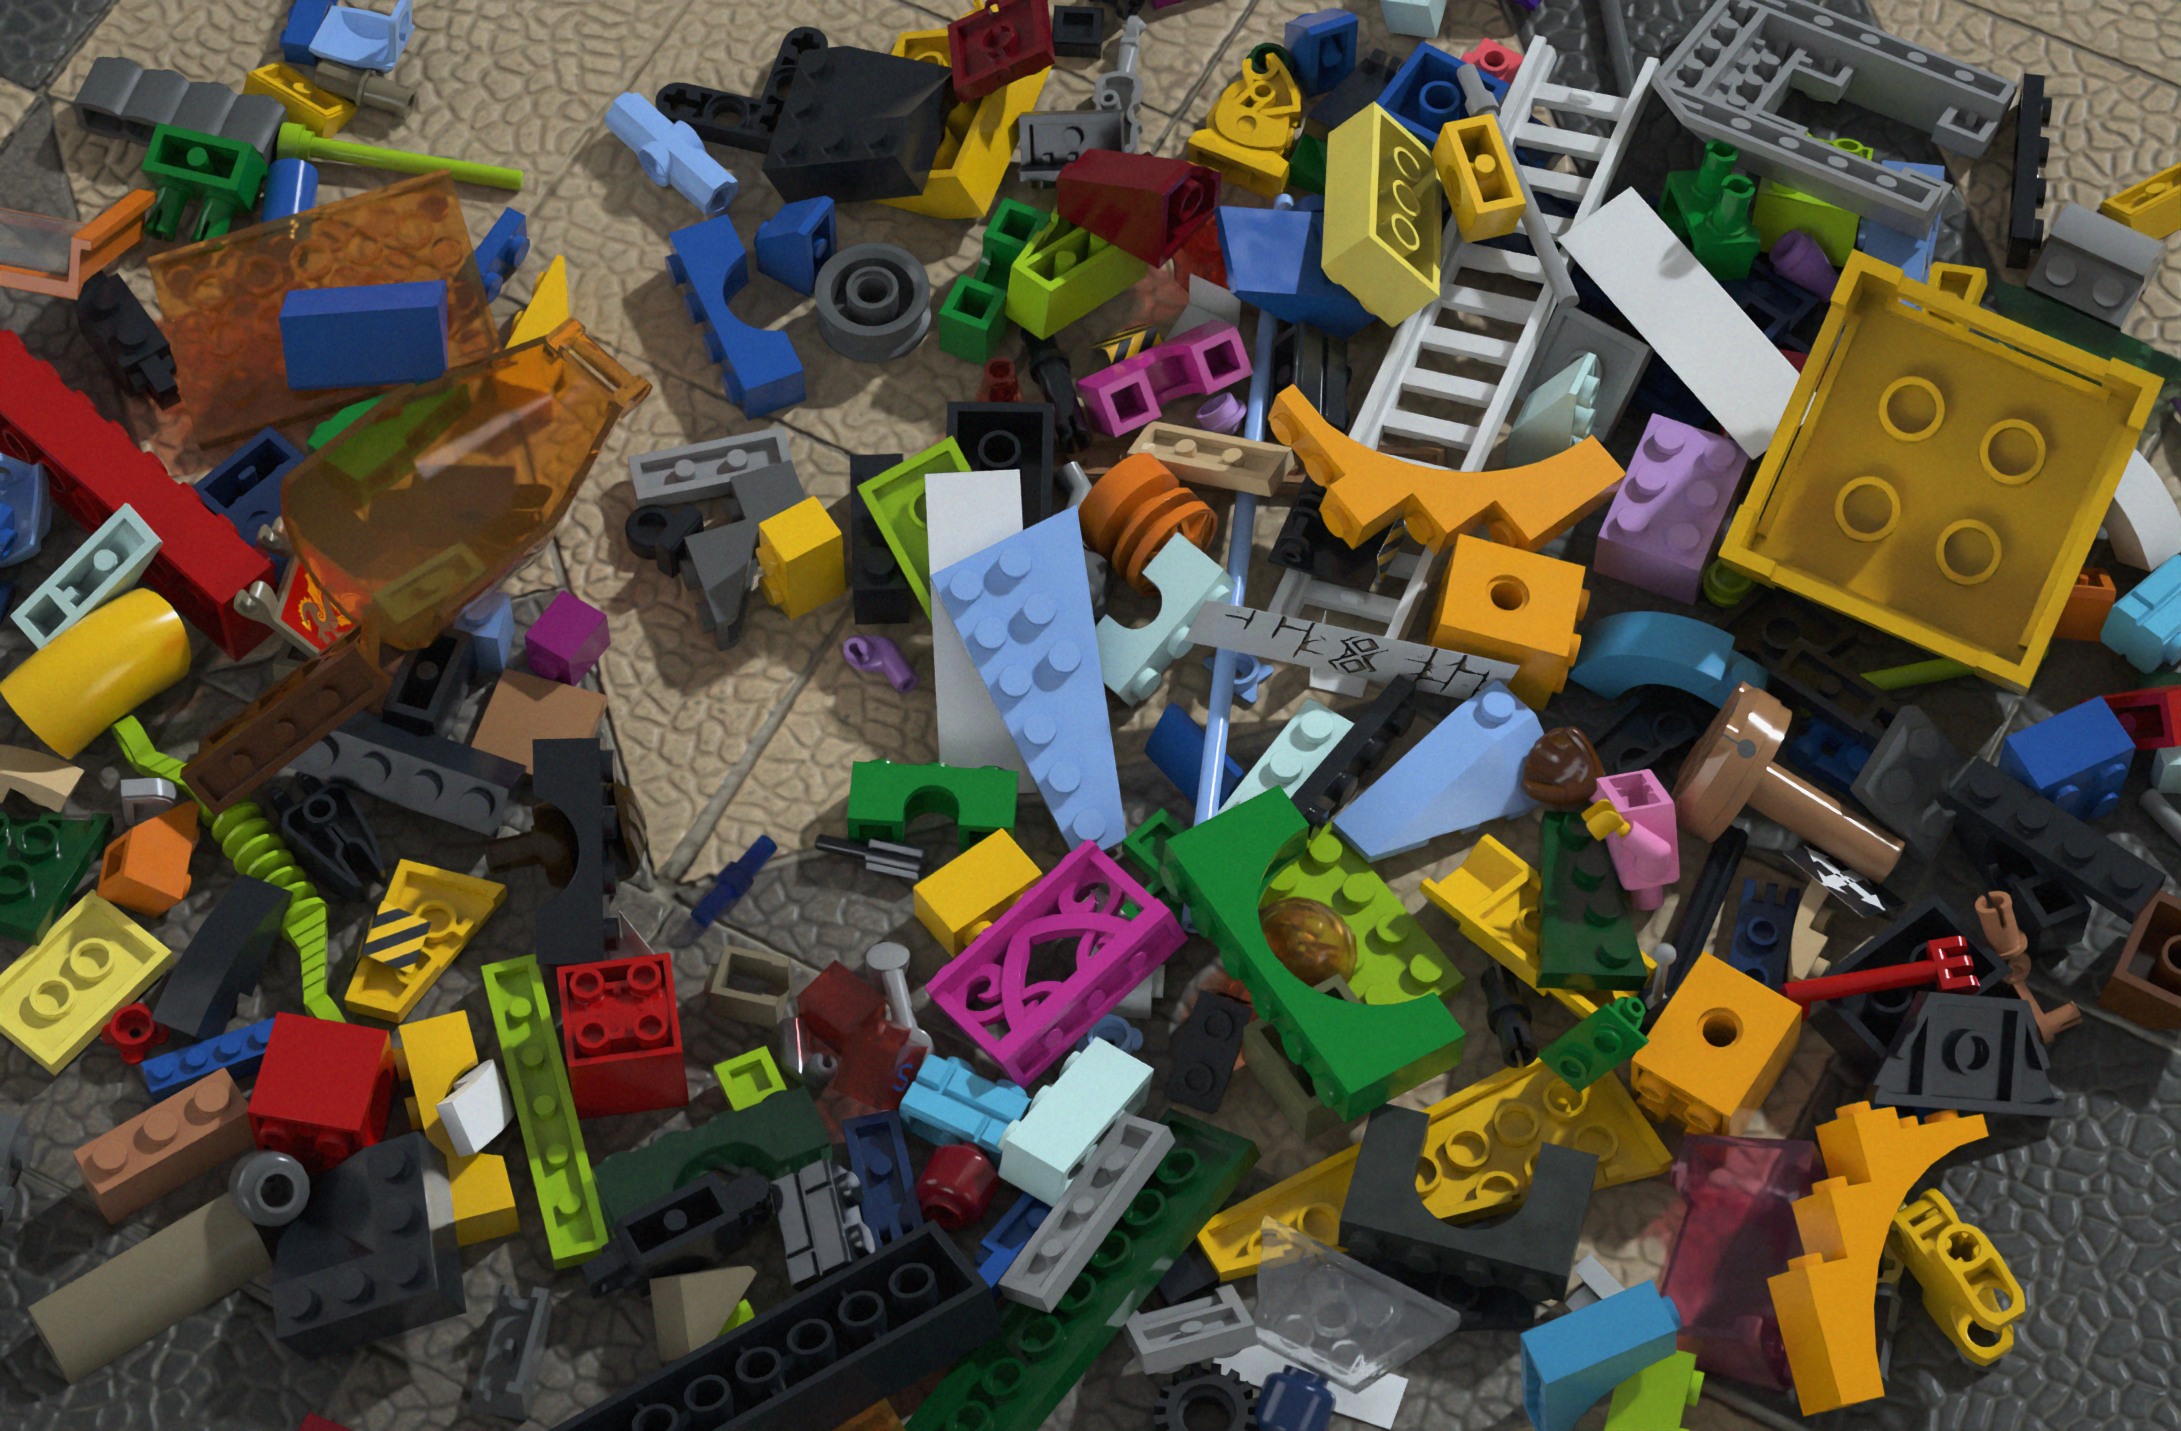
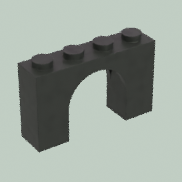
M1387 1103L1371 1110L1340 1218L1338 1246L1348 1248L1350 1252L1362 1258L1376 1259L1384 1257L1404 1262L1409 1268L1422 1273L1440 1271L1460 1276L1467 1283L1478 1287L1496 1285L1516 1290L1523 1297L1534 1301H1548L1552 1299L1564 1302L1595 1182L1598 1155L1542 1142L1530 1191L1522 1208L1511 1219L1496 1227L1483 1230H1466L1446 1224L1435 1217L1422 1203L1416 1189L1415 1182L1427 1143L1430 1114Z

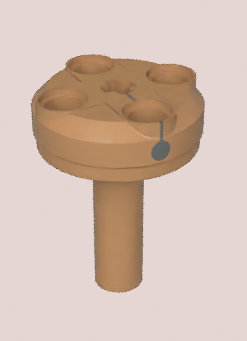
M1742 680L1730 694L1704 735L1692 747L1678 771L1677 781L1670 795L1675 804L1676 826L1695 838L1700 837L1708 843H1712L1727 829L1746 803L1880 885L1899 860L1905 847V842L1773 762L1772 759L1789 727L1792 711L1781 705L1780 700L1758 687L1754 688Z

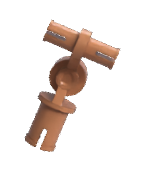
M2002 891L1989 892L1988 895L1993 909L1988 908L1986 898L1983 895L1975 902V909L1979 915L1986 938L1984 942L2013 970L2008 989L2014 999L2029 1000L2037 1024V1039L2042 1045L2054 1041V1034L2076 1024H2081V1014L2073 1001L2043 1014L2024 982L2031 970V960L2024 951L2027 948L2028 941L2025 933L2018 930L2012 909L2011 897Z

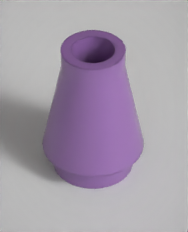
M1797 229L1785 233L1773 245L1769 254V260L1774 264V272L1815 295L1821 302H1829L1840 275L1837 274L1811 234H1803Z

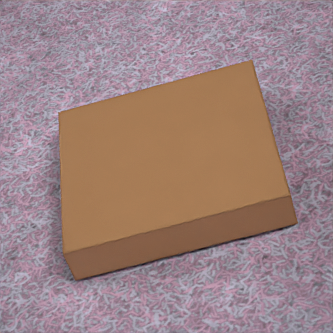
M504 668L470 747L526 765L527 769L523 782L533 784L532 739L594 738L608 706L607 696Z

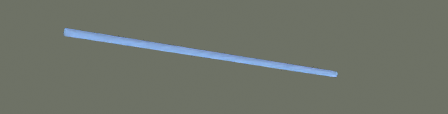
M1288 194L1275 196L1273 210L1290 211L1294 205V198ZM1260 309L1252 368L1254 374L1251 375L1244 438L1264 442L1270 401L1272 340L1278 337L1280 318H1276ZM1237 491L1226 572L1237 584L1232 591V598L1229 604L1244 607L1258 495ZM1216 648L1194 826L1218 815L1238 652ZM1184 903L1181 927L1187 932L1197 933L1190 917V909Z

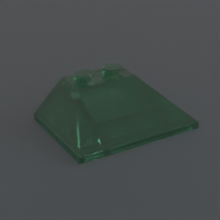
M1997 278L1993 290L2003 317L2105 360L2111 361L2112 357L2162 377L2165 380L2159 394L2181 388L2180 358L2028 289ZM2014 346L2017 352L2102 387V383Z

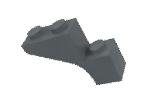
M791 460L730 477L732 499L724 501L730 524L684 537L687 559L679 561L682 579L688 592L697 590L701 602L695 603V610L703 634L713 633L719 652L735 647L741 638L754 579L759 565L756 555V548L760 547L758 524L806 500Z

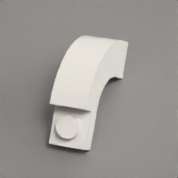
M2134 449L2102 522L2108 533L2117 562L2151 572L2173 555L2175 556L2181 552V516L2159 476L2145 458Z

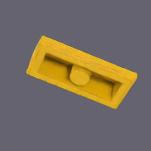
M280 60L248 72L242 93L251 95L264 94L273 97L286 107L290 123L306 125L307 130L314 131L316 137L331 139L356 114L357 110L353 103L335 93L317 88L314 85V80Z
M2181 162L2102 201L2099 204L2101 212L2106 217L2157 240L2181 229Z

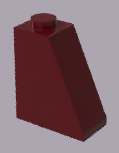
M1088 148L1074 163H1067L1057 177L1055 188L1058 191L1057 215L1160 269L1214 215V209L1220 206L1222 172L1185 160Z

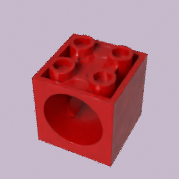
M670 952L556 967L568 1070L578 1120L690 1105Z
M277 1012L247 1110L257 1150L271 1149L288 1154L301 1163L306 1172L324 1175L361 1149L384 1142L400 1087L389 1031Z

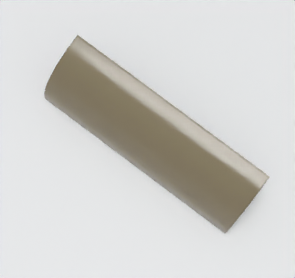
M228 1191L29 1306L28 1311L37 1334L69 1384L72 1385L272 1268L273 1264L252 1221L239 1212L231 1200Z

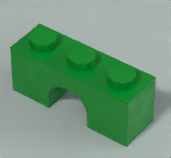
M1004 197L983 234L982 256L974 278L961 274L938 313L940 350L988 367L1013 322L1012 319L1004 315L1011 265L1038 230L1043 231L1050 221V213Z
M875 759L869 762L853 761L847 814L849 840L867 844L870 843L871 837L905 843L906 830L914 819L928 813H939L951 818L957 824L959 853L966 852L1001 828L1015 841L1019 803L1018 771L1005 770L998 766H983L978 769L950 767L939 762H931L925 765L896 764L886 759Z

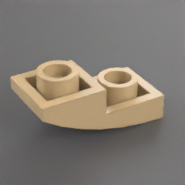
M0 745V803H3L10 791L14 789L24 794L37 805L47 806L56 812H61L76 789L85 770L44 753L10 745Z
M1813 877L1804 892L1797 911L1787 955L1785 983L1819 978L1830 967V962L1823 959L1828 937L1824 935L1832 922L1835 910L1828 907L1831 891Z

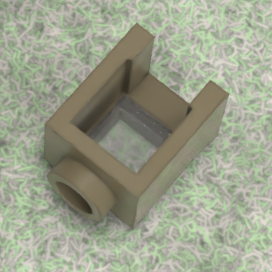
M725 944L719 964H710L704 984V996L711 997L713 1015L760 1025L778 1033V1024L783 1019L793 987L791 959Z

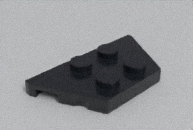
M1918 991L1863 1095V1101L1875 1104L2065 1117L2064 1103L2062 1099L2054 1098L2045 1072L2051 1065L2045 1047L2037 1039V1024L2029 1000Z

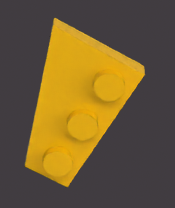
M400 859L383 902L432 922L412 975L362 954L344 998L346 1010L400 1024L507 898L506 885Z

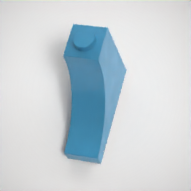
M1652 1280L1643 1282L1520 1334L1522 1404L1535 1431H1572L1581 1416L1611 1389L1646 1367L1676 1354L1677 1330L1682 1328V1321L1671 1297L1667 1295L1661 1298Z

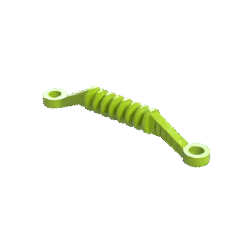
M133 715L111 726L113 735L125 758L137 773L139 772L141 775L149 778L170 781L177 787L179 794L189 797L192 801L200 804L199 818L206 827L211 828V835L217 843L222 844V851L227 858L233 859V867L238 874H247L293 892L279 928V933L284 940L291 942L301 957L303 1003L308 1017L346 1023L336 1004L327 995V930L330 908L323 898L317 897L318 890L312 882L306 881V873L301 866L295 865L294 856L289 850L284 849V842L279 835L272 833L273 826L266 818L261 817L262 811L258 805L250 802L251 795L249 793L215 817L180 778L181 768L187 763L184 764L180 760L156 752L146 732Z

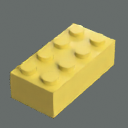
M1374 101L1328 133L1321 268L1333 283L1341 284L1359 299L1360 304L1368 313L1377 315L1393 328L1440 297L1443 185L1431 155L1432 152Z

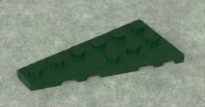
M0 811V935L37 946L41 944L115 827L112 813H92L91 820H63L62 812H41L40 819H9L5 811Z

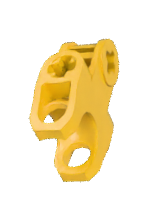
M1933 1188L1928 1189L1919 1196L1918 1201L1896 1212L1890 1224L1886 1241L1896 1257L1908 1267L1923 1287L1922 1302L1942 1332L1967 1359L1986 1367L2012 1351L2014 1332L2011 1323L2022 1319L2024 1316V1293L2003 1258L1985 1234L1975 1226L1962 1223L1950 1202L1941 1192ZM1993 1288L2000 1289L2009 1296L2011 1307L2006 1311L2002 1312ZM1975 1321L1980 1327L1998 1333L2000 1341L1991 1347L1976 1345L1968 1335V1326Z

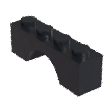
M604 738L532 739L533 796L546 800L558 807L572 823L579 842V861L572 881L558 897L536 908L537 965L585 964L610 960V951H619L620 946L619 919L610 918L609 895H618L619 890L617 861L609 862L608 839H617L618 833L616 805L608 806L607 783H616L617 777L615 749L607 750L606 739Z

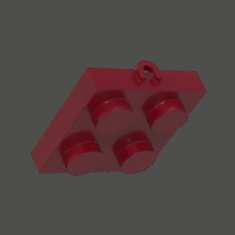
M986 0L984 9L947 25L954 91L963 104L981 96L990 95L1003 86L1026 76L1035 75L1044 68L1055 64L1048 0ZM997 4L999 11L993 12L990 6Z

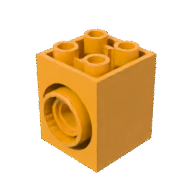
M1459 533L1437 588L1425 646L1520 665V668L1506 687L1527 707L1544 711L1552 692L1562 693L1569 666H1574L1578 655L1581 635L1575 633L1578 621H1583L1590 597V590L1582 588L1586 567Z
M1703 951L1646 1036L1649 1040L1648 1044L1638 1050L1631 1059V1098L1642 1114L1648 1119L1657 1123H1663L1666 1120L1682 1129L1685 1138L1696 1147L1707 1152H1712L1713 1149H1716L1728 1156L1798 1050L1802 1007Z

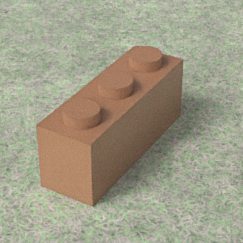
M225 1067L73 1151L82 1182L110 1226L256 1144L247 1114L249 1104Z

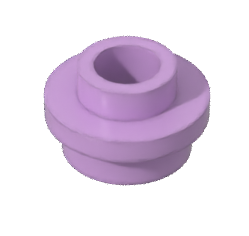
M1230 392L1221 393L1208 400L1197 411L1196 418L1200 422L1198 430L1231 436L1244 424L1242 417L1245 415L1247 407L1241 399H1235Z

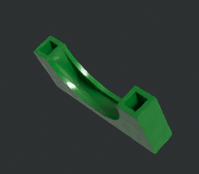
M1277 785L1166 840L1160 875L1168 892L1174 897L1180 896L1190 909V917L1197 932L1205 939L1210 937L1219 949L1221 961L1229 976L1234 980L1240 979L1251 993V1001L1258 1016L1266 1023L1271 1021L1280 1033L1283 1047L1290 1060L1296 1065L1302 1064L1312 1077L1313 1086L1320 1101L1327 1108L1333 1107L1346 1124L1460 1065L1466 1034L1435 992L1414 1000L1395 1004L1371 1005L1348 1002L1328 996L1306 985L1287 970L1277 959L1262 932L1258 907L1272 882L1286 868L1306 856L1310 826L1281 786Z

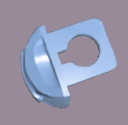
M399 0L390 17L357 8L331 6L309 46V51L322 59H328L361 71L370 68L376 72L388 74L394 69L415 30V26L412 25V0Z
M0 453V467L8 469L11 475L0 473V501L14 508V531L18 533V539L9 556L3 561L0 560V569L23 562L40 552L42 538L50 531L52 507L49 506V479L43 464L36 463L31 465Z

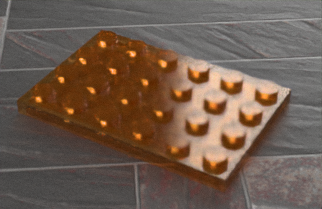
M449 168L147 258L197 444L201 451L255 436L267 426L275 430L335 412L414 384L290 392L279 323V315L288 291L445 280L447 283L448 371L455 369L461 374L497 362L500 356L504 355Z

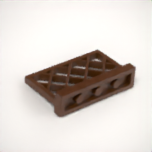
M371 614L199 741L197 757L181 768L180 778L215 817L390 689L391 680L378 666L381 625Z

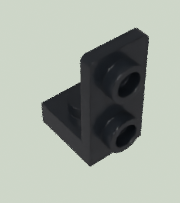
M1215 988L1200 989L1164 1090L1167 1098L1209 1114L1219 1111L1243 1044L1244 1026L1260 1018L1252 1002Z

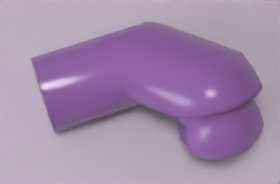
M853 635L844 643V658L854 668L886 674L898 693H907L919 684V675L894 640L880 636Z

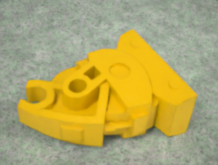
M1275 53L1266 54V66L1269 71L1264 74H1257L1252 70L1251 58L1242 61L1243 79L1231 84L1223 92L1222 96L1208 113L1206 129L1195 131L1187 143L1189 162L1214 168L1222 172V181L1274 201L1275 196L1287 194L1290 186L1289 162L1287 160H1290L1295 150L1294 131L1301 128L1302 100L1298 85L1294 83L1287 68Z

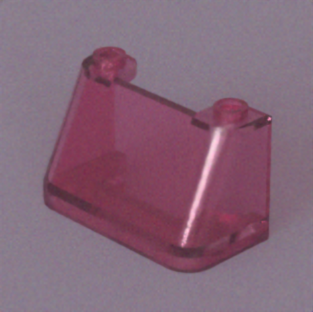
M1686 1134L1681 1153L1675 1157L1672 1163L1671 1181L1673 1187L1679 1191L1687 1209L1659 1295L1661 1298L1669 1295L1678 1310L1682 1321V1328L1677 1330L1676 1350L1696 1354L1695 1368L1764 1389L1786 1391L1794 1387L1795 1383L1767 1278L1789 1272L1787 1261L1805 1256L1791 1202L1814 1195L1811 1184L1829 1179L1824 1159L1813 1141Z

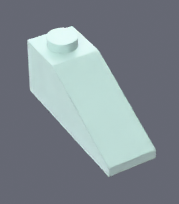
M125 503L23 602L10 617L36 647L40 649L91 612L132 590L163 545V542L131 505Z

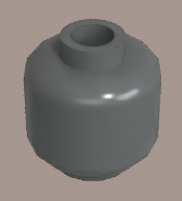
M271 1149L255 1150L242 1157L232 1169L228 1182L231 1200L239 1212L250 1221L268 1227L285 1225L297 1218L306 1207L310 1194L309 1177L302 1164L288 1154ZM269 1177L271 1181L265 1182V1179Z

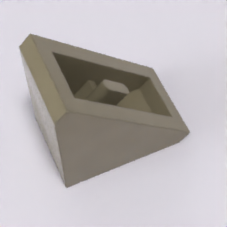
M738 1266L649 1279L660 1362L667 1366L716 1339L757 1272L750 1266Z

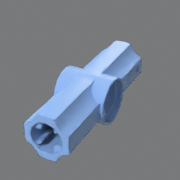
M626 91L613 101L612 107L605 115L606 127L638 155L642 168L656 184L662 187L671 184L706 216L710 214L719 216L730 208L734 197L739 193L738 181L706 153L701 139L687 123L679 120L673 124L638 92L629 94Z

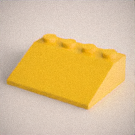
M948 28L901 32L891 55L952 68ZM1052 65L1035 75L1021 78L999 88L990 95L981 96L965 104L962 103L956 94L923 194L921 196L870 201L941 220L985 217L1020 139L1019 114L1033 110Z

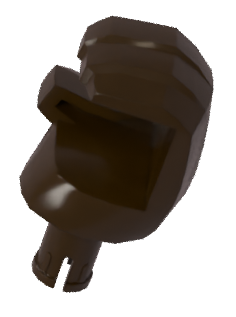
M616 778V783H607L608 806L616 805L618 816L617 839H608L609 862L617 861L619 882L633 878L638 871L646 848L645 832L647 824L644 811L633 789L623 785ZM548 801L532 805L534 825H531V831L483 841L486 862L491 876L539 864L541 869L545 868L551 886L566 889L576 873L579 861L577 834L568 817L558 807Z

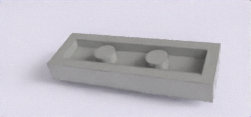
M784 426L628 456L629 471L638 508L647 505L665 507L731 494L730 477L784 461H792Z

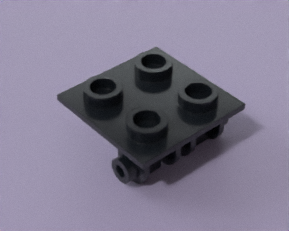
M1307 473L1269 555L1268 562L1369 592L1379 570L1377 556L1395 522L1352 550L1342 537L1339 538L1333 535L1325 525L1319 508L1327 489L1325 486L1317 485Z

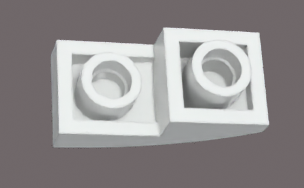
M494 1059L484 1061L453 1084L455 1092L435 1106L459 1157L478 1152L495 1138L515 1115V1105Z

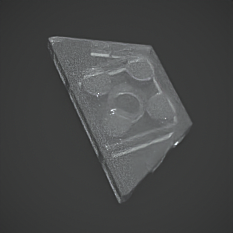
M1267 1215L1261 1223V1234L1263 1237L1261 1266L1258 1265L1257 1274L1258 1306L1255 1308L1254 1313L1258 1344L1328 1379L1354 1394H1358L1457 1329L1461 1323L1460 1314L1454 1309Z

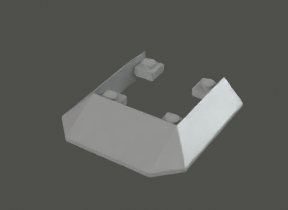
M1717 0L1654 74L1651 83L1680 123L1707 144L1711 139H1718L1737 147L1736 151H1739V156L1734 166L1925 242L1933 222L1948 203L1953 185L1906 166L1901 172H1898L1807 136L1809 128L1774 114L1796 88L1803 91L1807 97L1813 100L1829 101L1836 104L1839 99H1843L1932 134L1931 142L1944 146L1951 154L1959 157H1972L1978 160L1982 154L1988 156L2019 86L2016 82L1805 0Z

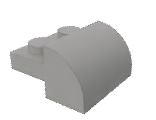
M2071 201L2066 205L2049 233V241L2026 284V291L2121 333L2142 293L2145 294L2168 249V245Z

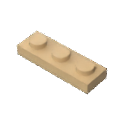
M1150 421L1126 453L1127 457L1137 453H1151L1177 479L1272 497L1295 464L1291 447L1157 421Z

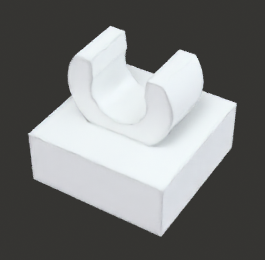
M1588 1253L1573 1268L1586 1285L1576 1291L1565 1304L1574 1312L1622 1292L1625 1289Z

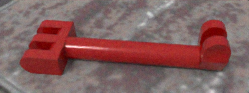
M1954 936L1929 940L1925 951L1928 960L1784 983L1779 986L1778 992L1802 1007V1023L1809 1018L1810 1002L1935 982L1938 993L1973 995L1980 990V985L1976 976L1968 975L1974 971V965L1970 956L1963 955L1968 951L1965 937Z

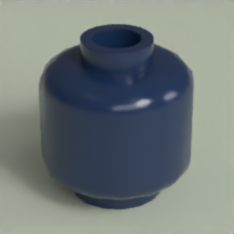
M1286 1364L1282 1373L1272 1372L1268 1374L1263 1381L1258 1396L1259 1405L1252 1414L1257 1415L1258 1430L1327 1431L1337 1400L1333 1392L1326 1388L1329 1380Z

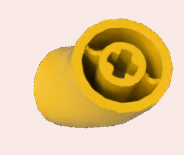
M145 588L130 590L91 612L40 648L0 682V692L16 714L41 740L64 758L73 759L87 745L125 715L160 692L177 684L188 674L192 659L190 641L181 619L172 606L158 593Z

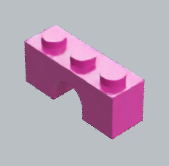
M1210 320L1076 382L1093 430L1118 437L1161 417L1159 407L1175 398L1192 393L1209 395L1254 373L1236 325Z

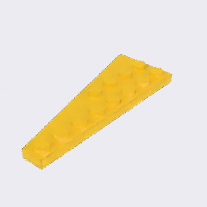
M1539 1057L1526 1067L1523 1066V1061L1521 1060L1518 1062V1068L1509 1066L1420 1111L1430 1114L1427 1143L1415 1182L1416 1189L1425 1207L1439 1220L1451 1226L1521 1209L1530 1191L1542 1142L1598 1155L1599 1159L1592 1191L1660 1175L1672 1168L1673 1157L1613 1070H1610L1578 1093ZM1362 1141L1212 1216L1195 1239L1219 1276V1283L1349 1251L1348 1248L1338 1246L1339 1225Z

